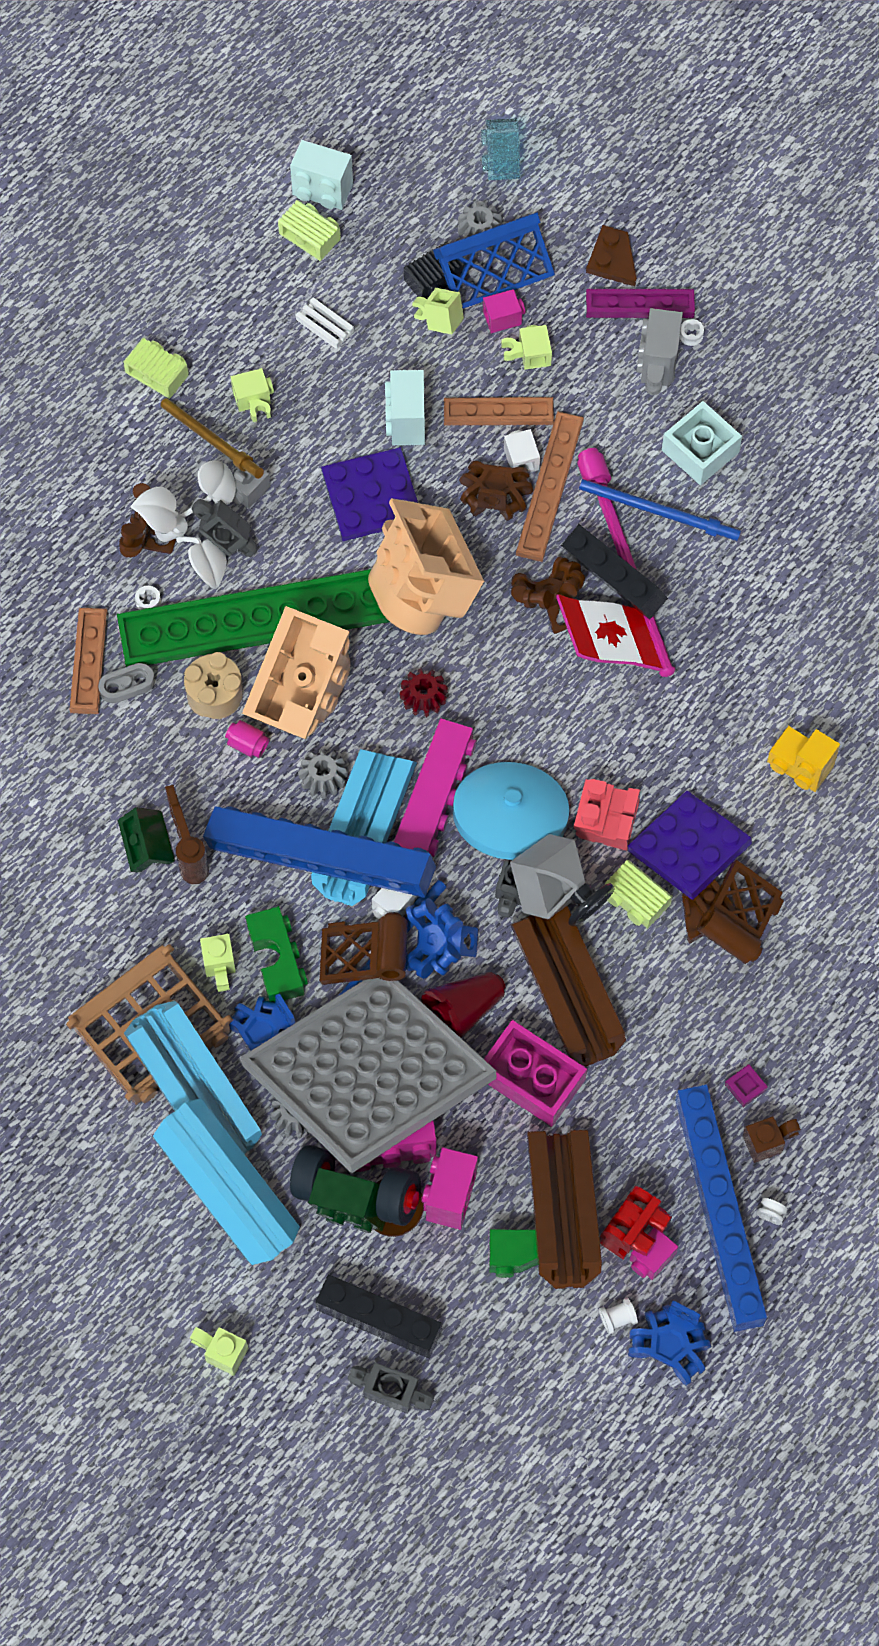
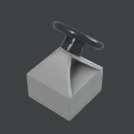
M548 834L510 861L523 913L550 919L573 902L579 906L568 920L569 925L573 927L581 924L594 914L611 897L615 890V886L609 883L595 891L585 882L576 843L573 839Z

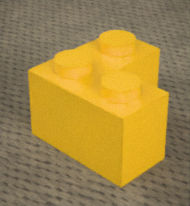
M788 725L770 750L767 762L776 773L781 775L787 774L792 777L800 788L804 790L811 789L816 792L835 765L840 743L817 729L808 738Z

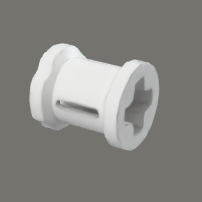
M628 1297L624 1298L621 1304L611 1308H599L601 1320L609 1335L614 1333V1329L628 1323L632 1325L638 1324L637 1315Z

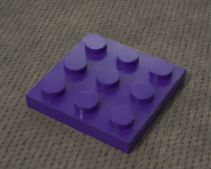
M401 447L321 467L342 541L383 532L382 527L385 521L395 519L394 512L389 504L391 498L418 503Z
M686 791L628 845V852L693 900L752 844V839L689 791Z

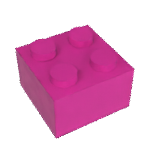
M442 1147L440 1157L434 1155L430 1169V1182H432V1185L426 1184L422 1196L424 1211H426V1221L459 1230L462 1229L477 1175V1156Z

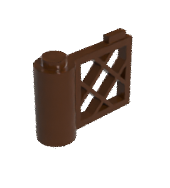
M174 785L166 786L165 791L169 809L180 839L176 846V856L181 877L189 884H200L209 874L205 846L200 839L190 836Z
M735 860L732 862L710 909L699 921L697 931L742 963L754 962L762 953L763 948L760 947L762 943L760 938L772 914L774 916L778 915L784 900L780 898L783 892L744 864ZM737 872L745 877L747 888H737L734 878ZM762 889L771 895L768 904H760L756 890ZM740 893H750L753 907L743 908ZM732 895L736 911H729L721 905L725 896ZM755 911L758 920L756 929L748 924L745 913Z
M390 912L381 917L377 922L347 925L345 921L328 923V928L322 929L320 983L327 985L375 978L386 981L403 979L406 976L407 919L399 913ZM372 932L371 939L364 947H361L355 941L362 933ZM343 936L346 938L335 951L330 947V937ZM353 944L360 951L347 962L341 955ZM364 956H367L370 959V970L357 971L354 967ZM337 959L345 965L337 974L328 975L329 967Z

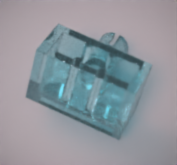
M517 118L485 120L486 129L481 130V146H486V155H481L482 171H487L488 180L520 179L519 125Z

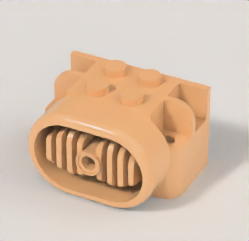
M391 498L389 504L394 512L395 519L385 521L382 527L385 537L376 552L377 560L368 576L369 586L382 614L388 621L406 632L416 635H428L439 628L445 616L464 617L484 580L450 509Z
M286 606L242 714L287 733L307 739L308 736L315 732L318 724L324 723L329 714L333 713L338 698L346 684L350 672V658L348 654L350 646L348 636L350 632Z

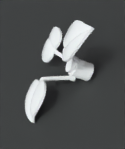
M222 461L204 463L198 471L199 486L204 493L208 494L203 500L209 503L213 499L215 504L222 500L226 505H229L234 499L236 492L235 479L231 470ZM154 487L143 492L133 502L131 508L138 512L147 524L155 530V534L160 541L168 542L176 539L178 543L183 541L195 543L188 550L190 563L208 586L217 589L226 570V555L208 539L201 542L199 538L184 536L188 528L185 517L193 513L192 507L178 515V512L175 511L176 498L167 488Z

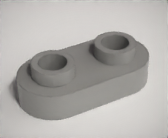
M137 663L108 673L99 681L100 696L108 703H118L146 693L154 686V673L148 665L143 663ZM139 677L146 679L141 684L135 682ZM111 687L119 688L116 693L109 692Z

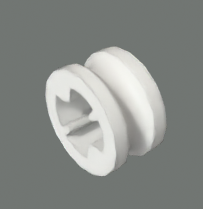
M695 319L684 321L681 324L680 340L682 343L689 346L699 344L703 339L704 333L702 323ZM687 329L690 331L696 330V336L694 334L687 335Z
M143 586L136 592L135 601L139 610L159 607L161 605L160 593L155 587ZM147 595H152V599L155 600H151L150 604H145L144 600L141 599H146Z
M763 1198L761 1201L763 1207L759 1208L756 1214L773 1224H782L783 1218L781 1215L786 1214L787 1208L775 1200Z

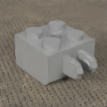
M650 308L649 319L643 318L636 372L642 373L641 383H646L645 391L652 396L661 393L662 385L668 386L674 382L683 312Z

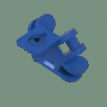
M427 898L422 900L419 906L414 904L408 906L406 914L409 921L418 929L417 947L406 955V970H414L417 976L424 979L430 976L434 969L439 974L445 975L450 969L449 965L452 962L457 963L461 956L476 957L478 928L464 926L463 921L459 917H454L452 914L453 908L449 904H444L437 908L435 903ZM424 916L429 918L431 922L426 923ZM468 934L471 938L469 949L464 944V938H467ZM424 954L428 956L425 960L421 961Z
M280 994L275 995V1003L266 1001L265 997L259 996L254 1011L241 1003H238L234 1008L236 1012L232 1016L233 1021L229 1024V1028L241 1035L250 1051L295 1024L294 1016Z
M672 1301L671 1306H663L661 1311L653 1313L650 1310L645 1312L649 1329L638 1328L630 1330L629 1337L632 1339V1347L628 1349V1356L635 1358L652 1357L672 1367L675 1375L687 1386L691 1383L692 1376L697 1372L701 1374L705 1371L704 1364L695 1353L707 1350L712 1346L710 1340L705 1339L703 1333L706 1329L703 1322H699L701 1315L676 1301ZM667 1323V1325L658 1327V1324ZM688 1335L692 1336L694 1343L690 1344ZM651 1339V1348L644 1347L645 1340ZM686 1356L689 1363L683 1368L679 1361Z

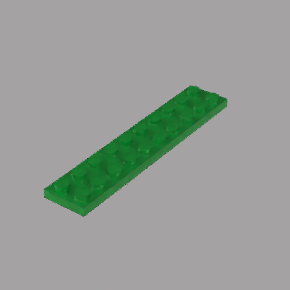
M371 569L117 614L126 667L137 663L151 665L216 652L270 644L286 606L345 630L388 623L390 621L382 614L369 586L368 576Z

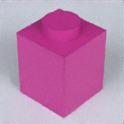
M514 289L483 298V314L490 332L494 333L522 325V315L525 314V307L522 299H517Z
M655 1228L648 1234L656 1240L649 1254L644 1256L633 1250L629 1259L632 1262L631 1268L642 1278L648 1276L651 1280L662 1271L677 1254L678 1246Z

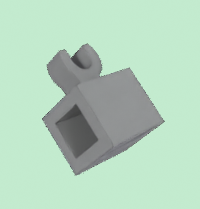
M238 469L233 474L236 492L232 501L237 505L243 504L249 509L271 487L269 473L264 470L263 476L257 479L249 472H243Z

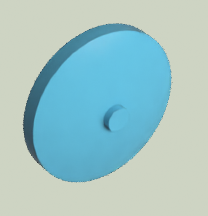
M499 762L480 767L462 780L454 796L453 819L460 835L472 847L496 858L513 860L548 834L563 837L568 825L569 803L562 787L544 771L522 763Z

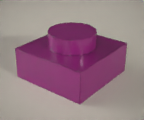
M749 1064L725 1081V1086L743 1108L767 1091L768 1088Z

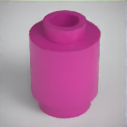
M239 720L237 724L233 722L225 735V738L228 739V746L251 758L253 756L261 758L270 741V738L265 736V732L242 720Z

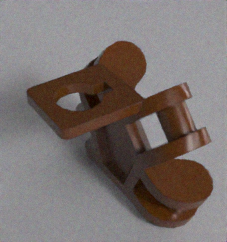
M472 461L468 466V473L462 474L459 479L460 483L467 487L460 500L464 505L468 504L470 506V512L475 517L487 508L499 510L505 520L509 521L517 511L523 512L526 510V504L522 496L529 495L534 491L532 483L527 480L530 477L528 469L524 467L509 468ZM508 494L512 500L509 504L506 503Z
M139 483L134 486L133 495L137 499L143 492L151 488L144 483ZM136 511L130 517L131 523L124 524L121 527V535L123 537L119 540L121 554L125 557L132 558L137 556L142 548L167 554L173 552L176 539L169 541L168 544L163 546L156 544L154 539L150 538L151 534L156 535L155 530Z
M560 556L554 561L551 575L545 580L535 582L523 573L515 574L511 579V595L517 602L524 603L526 608H535L539 604L541 609H546L552 632L557 634L567 630V626L565 623L560 624L556 622L560 609L556 596L560 594L575 599L585 583V576L581 572V566L578 562H569L567 558Z

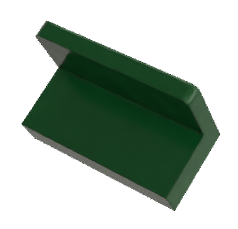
M135 807L118 819L131 872H142L153 863L171 864L175 861L163 814L160 810Z

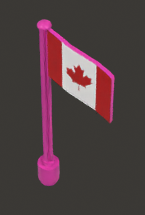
M589 448L579 453L577 465L582 479L607 487L611 481V475L603 454L597 448ZM597 496L618 555L637 570L612 500ZM560 594L556 596L578 657L600 663L636 665L660 671L659 675L662 677H669L674 674L675 667H672L654 615L649 620L633 607L610 602L577 600Z

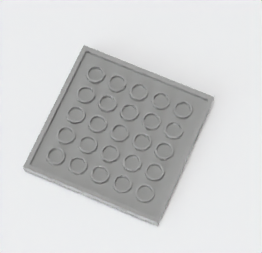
M380 978L363 980L241 1057L242 1066L351 1173L497 1078L496 1070L399 981H386Z

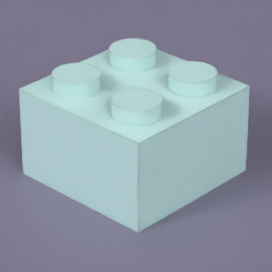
M301 140L290 164L292 194L302 201L311 200L321 203L322 206L328 209L337 208L342 210L353 186L352 155Z
M391 370L390 381H385L386 436H392V446L425 445L424 370Z
M702 401L664 433L662 451L701 486L739 453L742 435Z

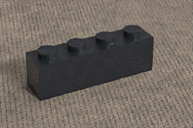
M580 524L561 544L573 559L649 620L668 599L659 587Z
M329 1274L315 1302L317 1311L429 1359L442 1332L441 1322Z

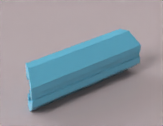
M360 749L328 831L340 830L348 836L357 838L359 836H367L375 842L386 844L417 762ZM313 872L311 874L312 884L325 898L350 906L364 899L370 885Z
M176 1001L159 1004L135 1018L124 1034L173 1110L176 1111L185 1102L202 1098L242 1152L245 1154L251 1150L262 1136L261 1130L180 1005Z
M202 1098L185 1102L175 1112L163 1119L153 1135L154 1140L251 1265L270 1261L279 1255L281 1251L293 1244L300 1226Z

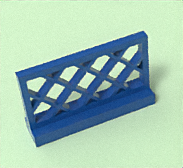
M538 213L524 216L433 249L436 260L439 259L450 291L458 292L462 284L474 289L470 300L462 303V309L483 302L484 297L513 289L516 290L555 275L538 225L541 223ZM533 232L536 241L532 251L520 245L524 234ZM515 237H518L516 242L510 240ZM502 242L514 246L509 259L496 254ZM494 245L492 251H490V250L487 249L488 247H491V246ZM518 249L530 255L525 268L512 262ZM479 250L490 255L484 268L472 263L475 253ZM470 254L468 260L463 258V256ZM534 257L543 262L546 273L537 275L529 271ZM493 258L506 263L501 277L488 271ZM457 259L465 264L460 277L451 273L448 265L449 261ZM510 266L522 272L516 284L505 280ZM469 267L482 272L476 286L464 280ZM486 275L498 281L494 292L489 293L481 289ZM526 275H529V276L532 277V278H529V279H526V280H525ZM502 284L507 285V287L500 289ZM478 292L483 294V296L477 297Z

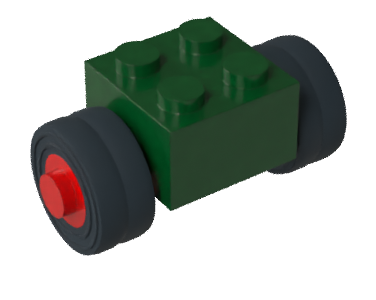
M306 1145L295 1158L290 1176V1191L293 1197L308 1201V1204L317 1209L316 1214L325 1217L327 1222L343 1226L344 1222L354 1225V1229L371 1233L372 1229L383 1231L385 1222L405 1226L411 1221L420 1199L421 1179L415 1171L391 1167L385 1173L379 1186L373 1181L335 1172V1157L327 1149Z

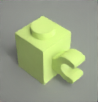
M435 288L428 299L417 297L412 303L413 307L420 308L414 314V318L419 320L426 319L428 330L452 335L464 319L460 292Z
M530 325L519 329V342L509 337L501 340L502 348L512 349L511 351L504 352L505 361H512L522 357L524 370L551 366L552 350L546 325Z
M263 369L230 376L232 391L239 412L250 409V417L253 422H257L256 413L258 411H264L267 418H271L270 394L274 393L270 377L265 378Z
M224 934L200 938L206 976H215L218 992L230 990L227 974L236 972L230 935Z
M195 1327L190 1336L191 1343L206 1350L204 1356L207 1363L233 1376L249 1349L246 1340L220 1327L217 1329L214 1337Z

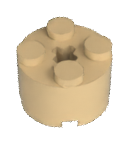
M216 652L199 657L186 668L184 685L187 701L196 714L212 719H222L233 714L238 709L243 697V686L240 670L231 659L227 658L223 653Z

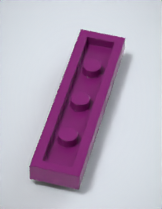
M586 289V318H649L650 308L683 312L682 318H694L695 315L694 289Z

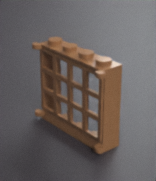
M171 944L165 947L161 945L71 1014L68 1017L69 1021L66 1023L70 1030L73 1028L126 1092L125 1098L128 1102L132 1100L135 1105L141 1101L147 1103L153 1099L158 1093L157 1089L159 1088L151 1074L132 1087L120 1073L121 1070L137 1058L143 1064L124 1034L135 1018L143 1015L156 1005L171 1002V997L186 987L198 1002L185 1012L187 1018H190L203 1008L215 1022L212 1027L201 1035L197 1031L208 1050L212 1046L215 1048L221 1046L228 1039V1034L230 1033L229 1024L233 1021L230 1015L223 1018L174 960L170 955L174 951ZM168 966L180 982L165 992L153 977ZM148 981L160 997L143 1010L130 994ZM126 999L138 1014L120 1027L108 1011ZM103 1016L115 1032L100 1044H97L85 1029ZM121 1037L133 1053L115 1066L103 1052V1049Z

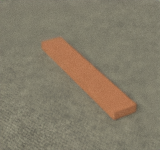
M557 411L516 550V556L543 562L584 417Z

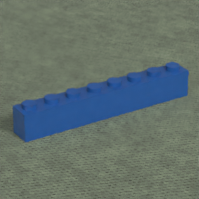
M215 806L203 834V838L209 848L216 851L424 898L436 869L431 854L422 848H413L412 850L403 848L394 842H386L384 844L375 842L367 836H359L357 838L348 836L340 830H332L330 832L321 830L313 824H305V826L294 824L286 818L276 820L258 812L248 814L231 806H226L225 808Z
M706 1084L678 1090L675 1102L733 1331L738 1332L764 1326L767 1315L708 1086Z

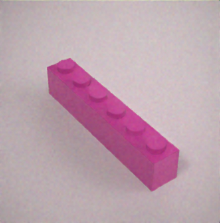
M440 718L394 843L412 850L413 848H422L428 851L432 857H435L439 846V840H436L439 831L444 832L449 815L445 813L448 805L453 806L456 783L458 780L462 781L466 774L467 765L464 764L466 756H472L475 750L477 740L473 739V728Z

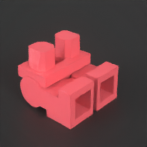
M586 779L574 823L576 835L584 840L603 843V845L627 851L640 802V790L628 788V790L614 788V785L607 784L605 781Z

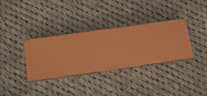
M553 397L444 398V425H553L554 423Z
M79 608L70 713L99 714L100 692L98 684L103 672L107 609Z

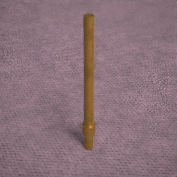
M165 398L162 400L161 407L230 458L237 468L243 472H249L257 479L263 476L264 470L253 462L251 456L243 451L239 452L169 399Z

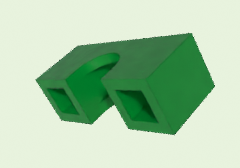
M279 906L246 915V925L254 952L262 949H272L280 955L274 965L261 969L269 1002L275 1003V995L280 994L284 1001L303 996V986L308 985L304 968L298 969L295 959L300 958L297 944L295 941L290 942L287 934L292 932L288 915L282 916Z

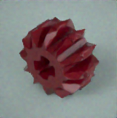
M421 667L418 670V675L409 672L408 680H402L401 682L403 690L400 691V699L404 701V708L406 710L413 708L415 716L419 714L420 710H423L426 718L429 716V709L438 714L440 711L439 705L446 704L447 697L445 695L448 693V687L443 684L444 678L442 675L435 677L433 669L428 674H424ZM421 690H426L427 694H421Z

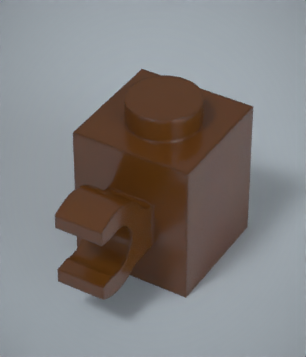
M774 1116L745 1126L743 1139L753 1162L756 1163L781 1154L785 1146L784 1140L798 1136V1131L801 1129L797 1119L789 1120L778 1126Z

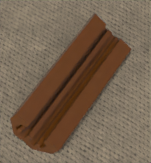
M568 906L564 907L550 919L530 915L511 923L510 926L568 1057L586 1067L614 1056L626 1041L625 1032L577 926L573 927L568 923L571 916Z
M570 1130L566 1135H546V1131L527 1132L539 1275L555 1289H566V1287L584 1288L601 1273L602 1268L588 1130Z

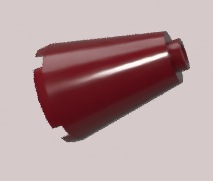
M486 972L429 988L424 992L426 994L421 996V1002L462 1038L504 997L506 986L500 975Z

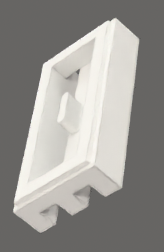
M315 298L310 300L309 305L303 307L301 313L298 312L295 315L298 322L335 349H338L354 332V326ZM315 310H317L318 312H320V313H321L322 315H324L326 318H324L323 316H321V315H320L319 313H317ZM307 315L311 316L313 319H315L316 321H318V322H319L321 325H323L325 328L329 329L331 332H333V333H334L335 335H337L339 338L336 339L334 336H332L331 334H329L327 331H325L323 328H321L320 326H318L316 323H314L313 321H311V320H310L309 318H307L306 316H307Z

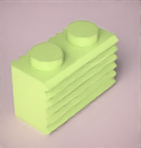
M296 200L295 204L278 220L279 234L319 261L341 240L338 223L331 217L325 218L320 215L317 209L310 203L305 205L301 201Z
M145 338L141 339L123 361L125 373L169 399L189 376L184 358L178 354H169L167 351H164V348L158 342H150Z
M626 860L605 883V885L611 883L615 886L614 893L607 901L615 907L620 905L628 912V918L638 926L642 924L648 929L671 905L672 895L630 860Z

